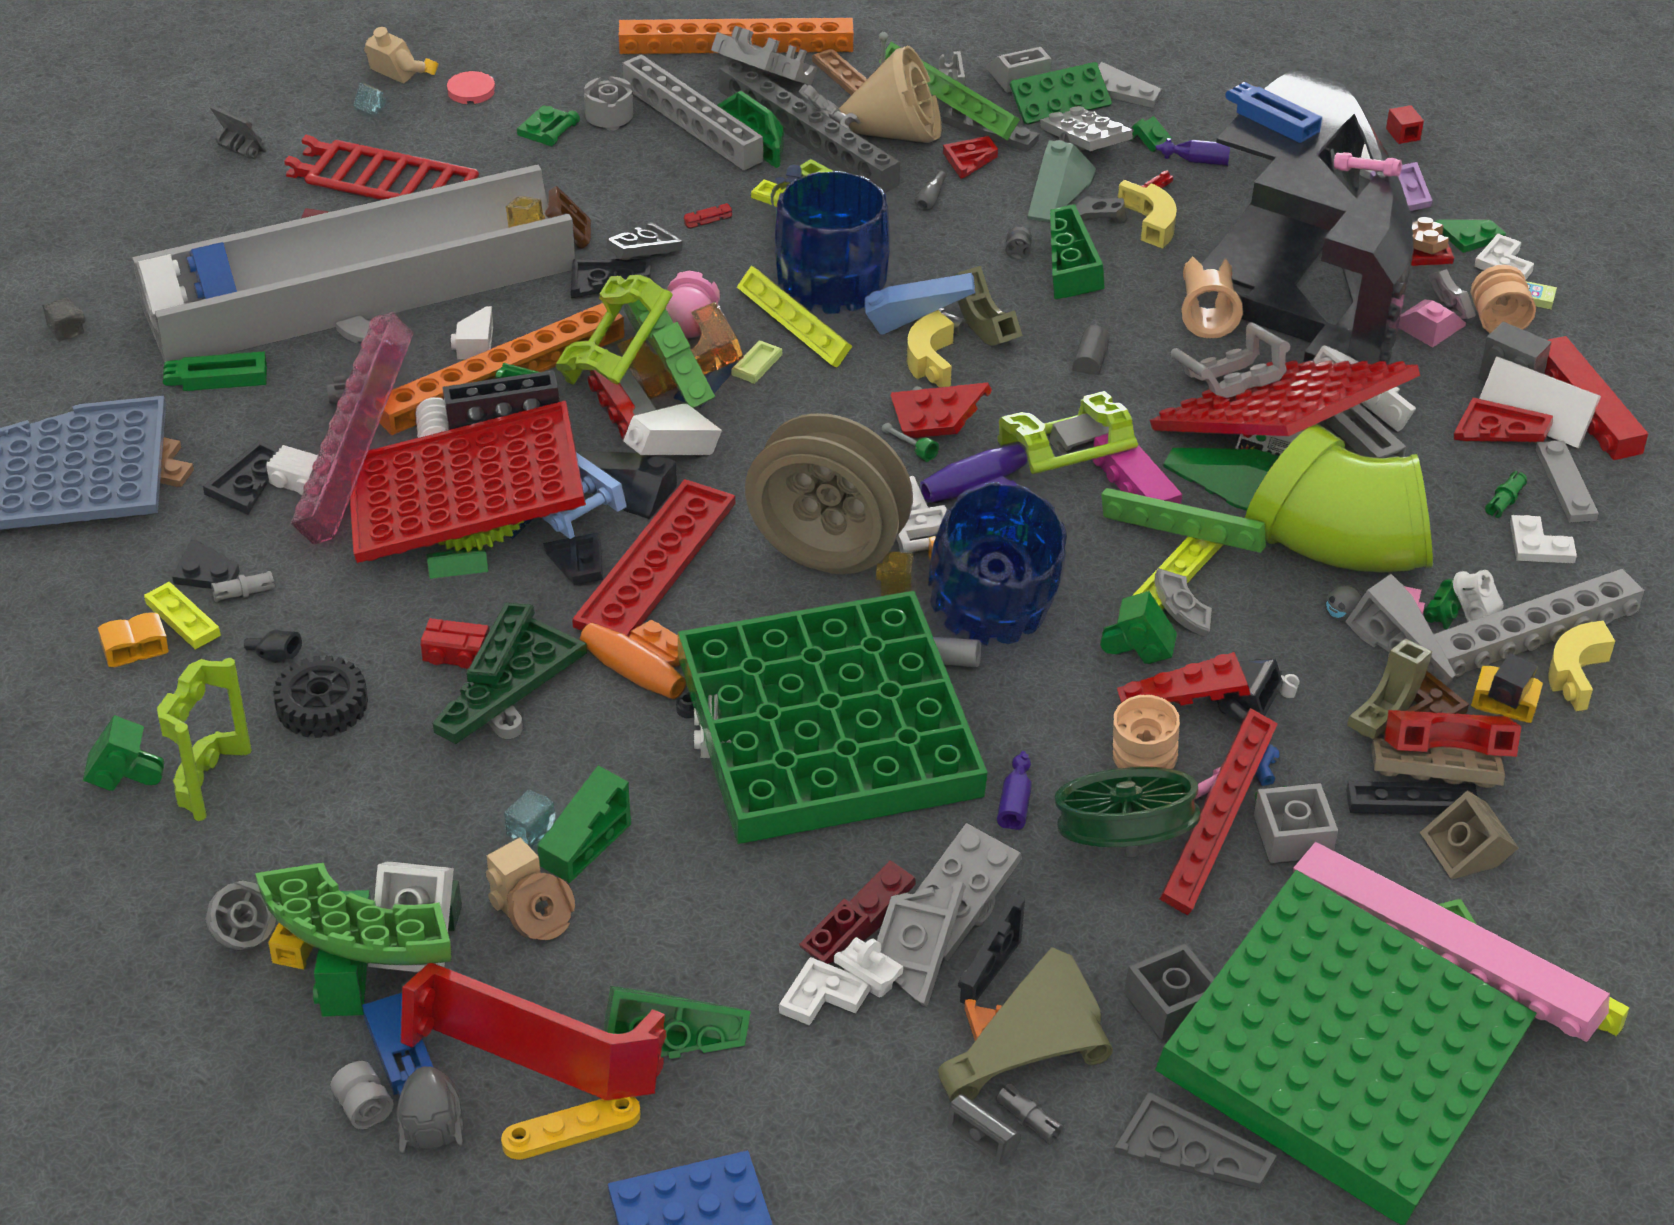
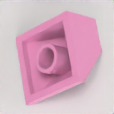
M1424 299L1401 314L1398 328L1433 348L1466 326V322L1441 304L1433 300Z

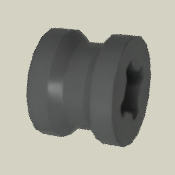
M1023 227L1012 228L1007 234L1005 251L1010 258L1025 259L1031 253L1032 235Z

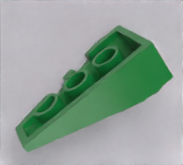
M1172 448L1163 467L1189 482L1195 481L1202 485L1208 493L1212 495L1216 493L1225 498L1226 503L1247 511L1256 490L1279 456L1257 449Z
M610 986L604 1023L605 1032L612 1034L628 1033L635 1029L653 1009L665 1014L664 1030H666V1039L662 1046L661 1056L668 1055L669 1059L681 1057L680 1053L702 1050L706 1053L745 1046L750 1010Z

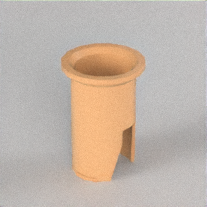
M1192 256L1185 263L1183 269L1187 296L1181 308L1182 320L1187 329L1196 336L1221 338L1231 333L1239 325L1243 315L1242 301L1233 290L1232 265L1225 258L1219 270H1203V265ZM1211 291L1218 292L1215 301L1216 308L1206 309L1199 307L1197 299L1199 295Z

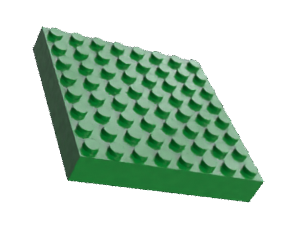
M915 591L678 631V659L700 728L702 727L705 735L707 750L737 844L985 797L988 772ZM717 694L718 719L714 720V695ZM709 695H712V716L708 707Z
M1295 870L1165 1044L1155 1071L1400 1225H1406L1522 1041L1537 1013L1320 883Z

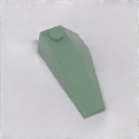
M1049 140L1027 219L1051 222V209L1067 206L1073 199L1076 200L1080 196L1081 191L1085 188L1087 189L1092 184L1096 168L1074 144L1065 143L1061 140Z

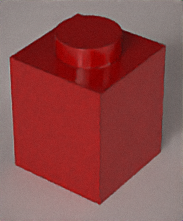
M1411 105L1389 109L1386 129L1398 144L1421 140L1424 120Z

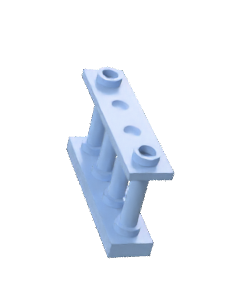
M578 453L577 459L584 493H591L593 496L585 500L586 505L574 510L553 513L542 518L556 532L563 533L569 539L575 537L571 521L601 504L608 505L617 512L627 507L621 483Z

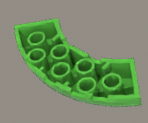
M324 863L255 873L261 896L270 913L296 937L317 949L350 960L383 965H426L428 963L451 962V944L440 902L418 905L394 904L393 909L381 908L376 906L373 900L353 893L343 894L339 890L338 884L326 871Z

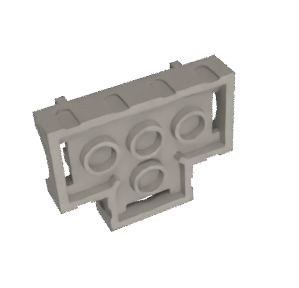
M735 26L731 37L719 32L716 33L711 48L712 51L804 84H812L817 67L804 63L806 50L800 49L797 58L794 59L797 47L789 45L787 54L784 56L776 53L780 41L768 37L767 43L763 48L753 45L751 42L753 31Z

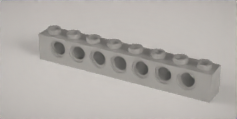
M642 54L623 62V79L631 84L632 92L638 98L742 170H747L763 162V137Z
M1623 569L1444 630L1434 634L1455 672V677H1460L1467 671L1476 668L1481 669L1482 666H1488L1490 663L1506 659L1509 653L1515 655L1527 650L1533 651L1546 643L1557 642L1565 632L1578 625L1597 621H1604L1605 624H1608L1622 616H1631L1639 611L1644 589Z

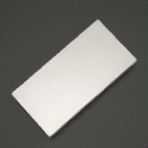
M1496 356L1479 399L1553 415V424L1547 436L1559 441H1565L1566 444L1579 448L1601 396Z

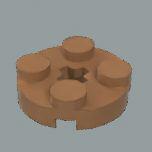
M533 873L522 878L507 895L510 920L523 937L550 940L558 937L568 928L571 912H574L575 900L571 888L561 878L547 873ZM538 899L548 903V906L544 908V915L535 910Z

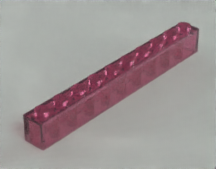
M393 311L382 316L377 315L370 321L369 329L361 343L362 347L358 357L353 363L354 367L350 377L345 383L346 387L342 397L337 402V409L329 422V429L320 445L321 449L312 465L309 479L304 485L301 499L295 507V514L291 524L312 544H318L335 538L412 339L413 332Z

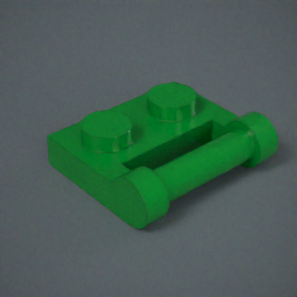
M543 105L517 128V135L552 147L558 141V137L569 127L579 123L580 116L573 110L567 113L554 109L551 106Z

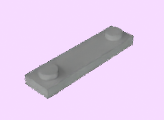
M1565 441L1537 442L1536 452L1569 523L1597 521L1599 513Z

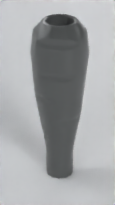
M938 171L935 177L918 192L915 197L917 208L924 211L933 208L939 196L942 183L946 178L945 172Z

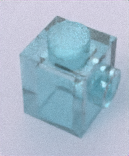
M528 789L504 812L506 835L514 839L521 838L530 848H533L556 821L554 802L548 797Z

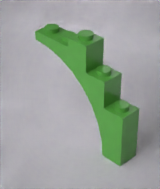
M639 299L634 303L624 304V311L636 333L649 314V311ZM665 308L648 335L647 340L667 368L686 404L695 409L714 399L715 395L697 363L678 322L673 323Z

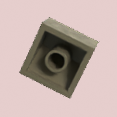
M1468 790L1420 831V834L1451 879L1496 868L1519 849L1488 803Z

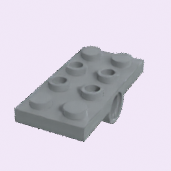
M1081 106L1072 107L1070 111L1065 113H1051L1049 117L1040 119V125L1043 130L1058 136L1059 140L1065 143L1074 144L1080 151L1085 149L1093 151L1133 139L1132 129L1123 126L1122 123L1111 121L1108 117L1097 115L1096 112H1090Z
M968 823L964 825L916 890L918 892L921 889L933 887L934 890L953 886L952 882L956 881L963 882L966 886L943 958L947 961L957 950L974 925L981 926L990 916L995 905L996 894L1022 860L1019 851Z

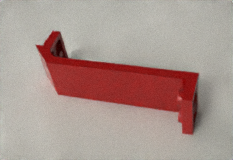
M428 963L402 987L401 1043L413 1048L423 1037H427L433 1029L604 1100H614L655 1094L656 1078L664 1064L661 1051L666 1039V1030H664L665 1014L652 1009L632 1031L624 1034H612L435 963Z

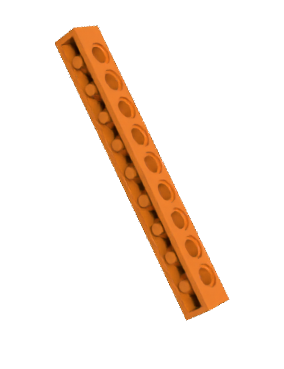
M853 18L619 20L620 54L717 53L711 50L716 33L719 32L731 37L735 26L753 31L751 39L753 45L763 48L767 43L768 37L780 41L776 53L787 52L789 45L797 47L795 52H799L800 49L807 52H823L829 49H833L835 52H853Z
M601 303L372 398L375 419L392 436L417 425L415 415L417 406L428 398L444 399L442 388L444 386L498 379L495 376L503 363L537 372L551 369L556 366L557 361L567 346L577 341H589L607 310L604 304ZM618 313L598 345L599 347L625 337L624 317L620 313Z

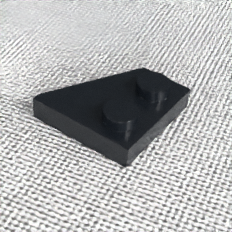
M598 532L571 539L566 538L543 543L546 554L574 585L603 580L601 540Z
M191 539L172 578L174 584L212 589L211 583L237 579L240 570L239 564L197 540Z

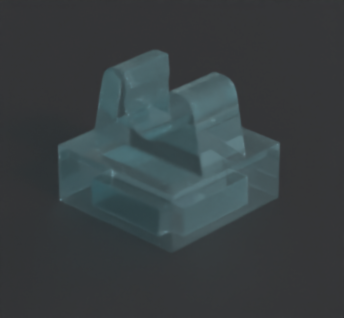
M359 83L353 106L375 115L378 113L379 108L384 107L386 98L382 97L383 91L368 84Z

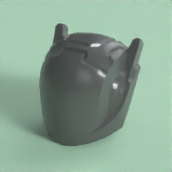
M423 1066L416 1069L404 1083L398 1102L397 1123L400 1152L405 1154L408 1146L417 1149L439 1148L455 1140L458 1146L462 1147L464 1145L462 1136L464 1125L458 1088L445 1073L436 1068Z

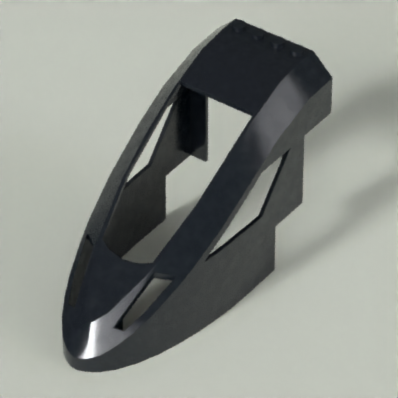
M1302 70L1290 71L1272 82L1265 90L1322 116L1320 132L1299 143L1238 114L1217 137L1216 143L1272 160V162L1254 182L1252 201L1202 263L1203 270H1219L1223 260L1226 258L1229 264L1232 265L1233 284L1252 290L1249 295L1238 293L1243 309L1241 319L1311 342L1305 351L1303 362L1313 361L1321 347L1325 345L1358 362L1367 361L1368 364H1373L1379 361H1386V364H1389L1392 355L1391 350L1396 341L1414 252L1412 216L1398 176H1384L1383 172L1375 171L1376 175L1365 189L1360 192V169L1351 168L1349 171H1342L1347 184L1346 188L1335 176L1331 149H1333L1335 155L1336 153H1352V157L1361 158L1364 144H1366L1370 159L1385 161L1390 157L1359 104L1341 82ZM1321 251L1322 262L1343 269L1352 300V305L1336 325L1326 322L1296 286Z

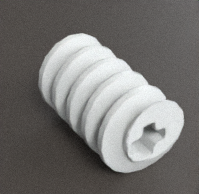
M428 398L417 406L415 415L418 438L449 430L444 399Z

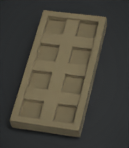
M1375 738L1372 741L1371 750L1374 771H1379L1382 775L1397 776L1398 773L1408 774L1418 780H1429L1430 777L1441 778L1451 784H1461L1463 781L1475 782L1476 785L1485 788L1504 785L1505 771L1501 756L1485 755L1477 751L1456 747L1429 748L1427 752L1396 750L1384 739Z

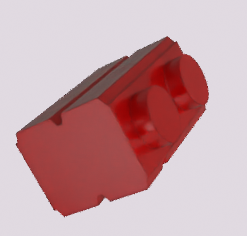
M429 618L426 631H424L420 643L422 660L434 665L450 664L468 669L490 631L489 626Z

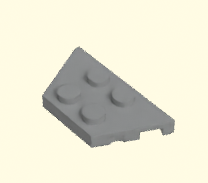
M960 881L952 882L953 886L934 890L933 887L921 889L914 894L904 893L891 896L877 941L881 943L880 952L903 966V974L895 982L925 1007L928 1006L966 888L964 883Z

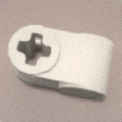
M1480 570L1475 574H1469L1464 571L1456 573L1453 580V588L1468 622L1503 609V601L1495 587L1493 576L1488 570Z

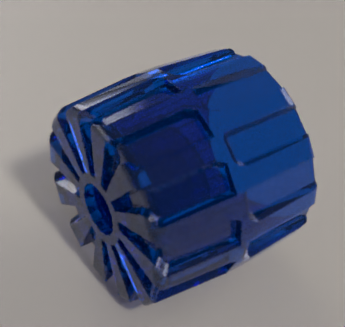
M816 172L798 180H793L786 186V190L779 195L777 202L775 256L778 285L783 284V290L792 298L796 296L800 298V304L809 311L813 309L815 304L821 305L825 314L840 313L841 306L844 305L849 311L864 308L865 297L875 291L882 290L887 281L890 225L886 194L880 187L874 185L871 180L846 172Z
M999 482L985 483V486L974 490L968 489L957 497L955 505L946 510L933 543L928 586H932L930 604L934 613L942 610L946 614L947 619L944 625L955 635L963 629L970 632L969 639L980 640L981 645L987 646L990 638H997L998 642L1006 644L1018 642L1022 633L1032 634L1042 625L1061 584L1066 559L1067 532L1065 524L1060 522L1055 513V507L1047 499H1042L1027 487L1018 484L1016 486L1004 485Z

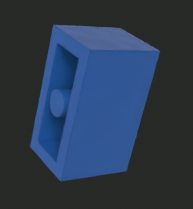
M223 242L190 250V256L186 257L190 273L195 272L197 283H194V289L198 299L202 298L204 300L237 292Z

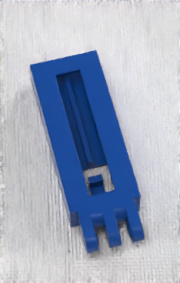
M1243 82L1225 93L1227 100L1237 104L1236 113L1296 142L1301 143L1320 132L1322 116L1261 87H1255Z
M402 993L362 1005L365 1022L393 1095L398 1094L399 1098L404 1083L416 1069L423 1066L433 1067L423 1039L413 1048L401 1043ZM409 1050L410 1055L401 1058L405 1071L400 1072L393 1054L400 1052L404 1056L405 1051Z

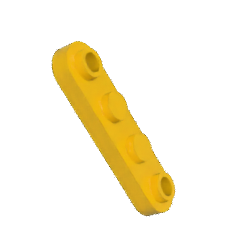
M635 1097L614 1100L599 1099L513 1124L502 1133L503 1152L512 1159L521 1160L629 1129L636 1125L640 1119L639 1101ZM622 1106L627 1107V1108H625V1109H618L619 1107H622ZM518 1136L524 1137L522 1139H515Z

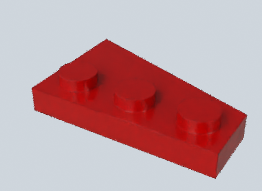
M1472 398L1454 432V440L1544 442L1553 424V415Z

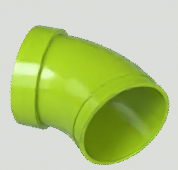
M1319 424L1305 429L1283 451L1256 490L1245 515L1247 519L1265 522V539L1269 544L1279 542L1296 553L1334 567L1364 572L1410 571L1421 567H1433L1429 513L1421 466L1417 454L1400 458L1399 456L1373 458L1355 454L1344 448L1343 440Z

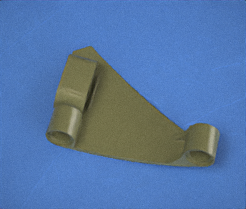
M1051 947L1002 1005L970 1049L944 1062L939 1067L938 1077L950 1102L962 1094L973 1101L981 1088L992 1077L1029 1063L1080 1051L1085 1063L1088 1065L1100 1064L1111 1056L1113 1048L1100 1025V1008L1073 956Z

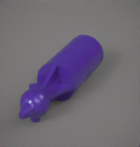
M1167 138L1163 144L1156 145L1155 148L1161 151L1166 159H1169V156L1175 153L1189 160V162L1228 166L1230 147L1211 141L1190 140L1174 145L1171 139Z
M1021 751L1019 755L1013 758L1012 767L1014 770L1003 782L997 815V823L1002 828L1020 830L1026 823L1032 783L1026 774L1030 769L1031 761L1025 751Z

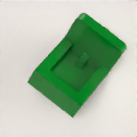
M1154 116L1146 121L1142 118L1132 126L1134 130L1132 132L1133 139L1139 136L1152 152L1156 151V145L1163 144L1167 138L1172 139Z

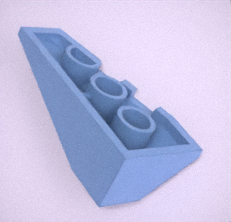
M972 273L890 286L880 291H875L865 297L866 315L879 334H886L974 294V276Z

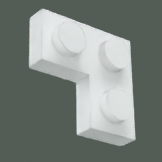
M1497 234L1476 257L1474 267L1486 270L1496 265H1510L1518 268L1524 274L1526 280L1533 272L1534 263L1515 256L1520 251L1521 242Z
M1511 515L1510 526L1516 561L1575 563L1577 554L1573 537L1544 535L1540 516Z
M810 957L780 1002L779 1013L807 1025L812 1023L824 1002L856 1013L870 992L871 985L850 972Z

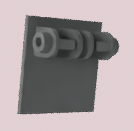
M213 106L209 107L224 128L215 137L218 145L239 153L246 158H255L258 155V150L267 151L261 143V137L252 130L250 121L242 116L239 118L233 116L224 108L220 110Z

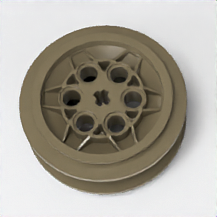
M832 414L801 415L779 426L766 442L764 449L752 462L745 482V496L748 509L764 537L778 551L798 564L831 574L857 573L878 564L889 553L897 535L905 527L913 505V490L909 474L893 448L878 434L864 425Z

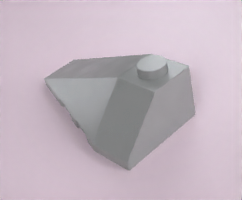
M1392 574L1368 589L1345 621L1362 640L1372 647L1379 645L1388 651L1389 654L1390 650L1405 638L1432 651L1427 671L1446 686L1456 676L1413 596Z

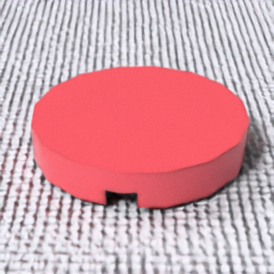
M462 72L454 75L447 83L448 96L453 101L461 104H467V101H473L474 104L481 103L494 95L495 83L493 78L482 72Z

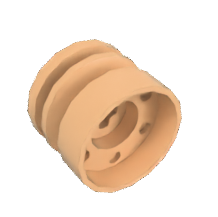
M1496 265L1481 272L1473 281L1470 293L1481 324L1489 333L1502 322L1523 330L1534 319L1536 306L1524 274L1518 268L1510 265Z
M1138 695L1128 698L1118 705L1113 721V760L1118 768H1174L1178 760L1180 726L1179 713L1174 705L1154 695Z

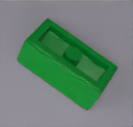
M473 547L469 552L465 548L459 551L448 550L426 554L430 579L488 572L485 547L482 550Z

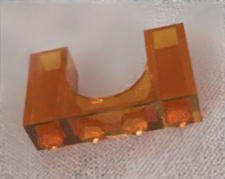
M716 301L691 312L701 337L698 344L691 351L704 375L744 358L738 339ZM634 337L617 344L621 357ZM645 341L629 366V370L647 397L651 399L677 388V385L660 357L650 350Z

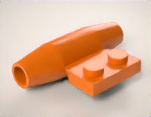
M650 620L633 629L629 637L595 623L588 624L581 632L580 640L586 643L587 649L605 666L641 688L670 699H676L683 693L686 687L685 678L673 668L680 665L678 659V635L659 623Z

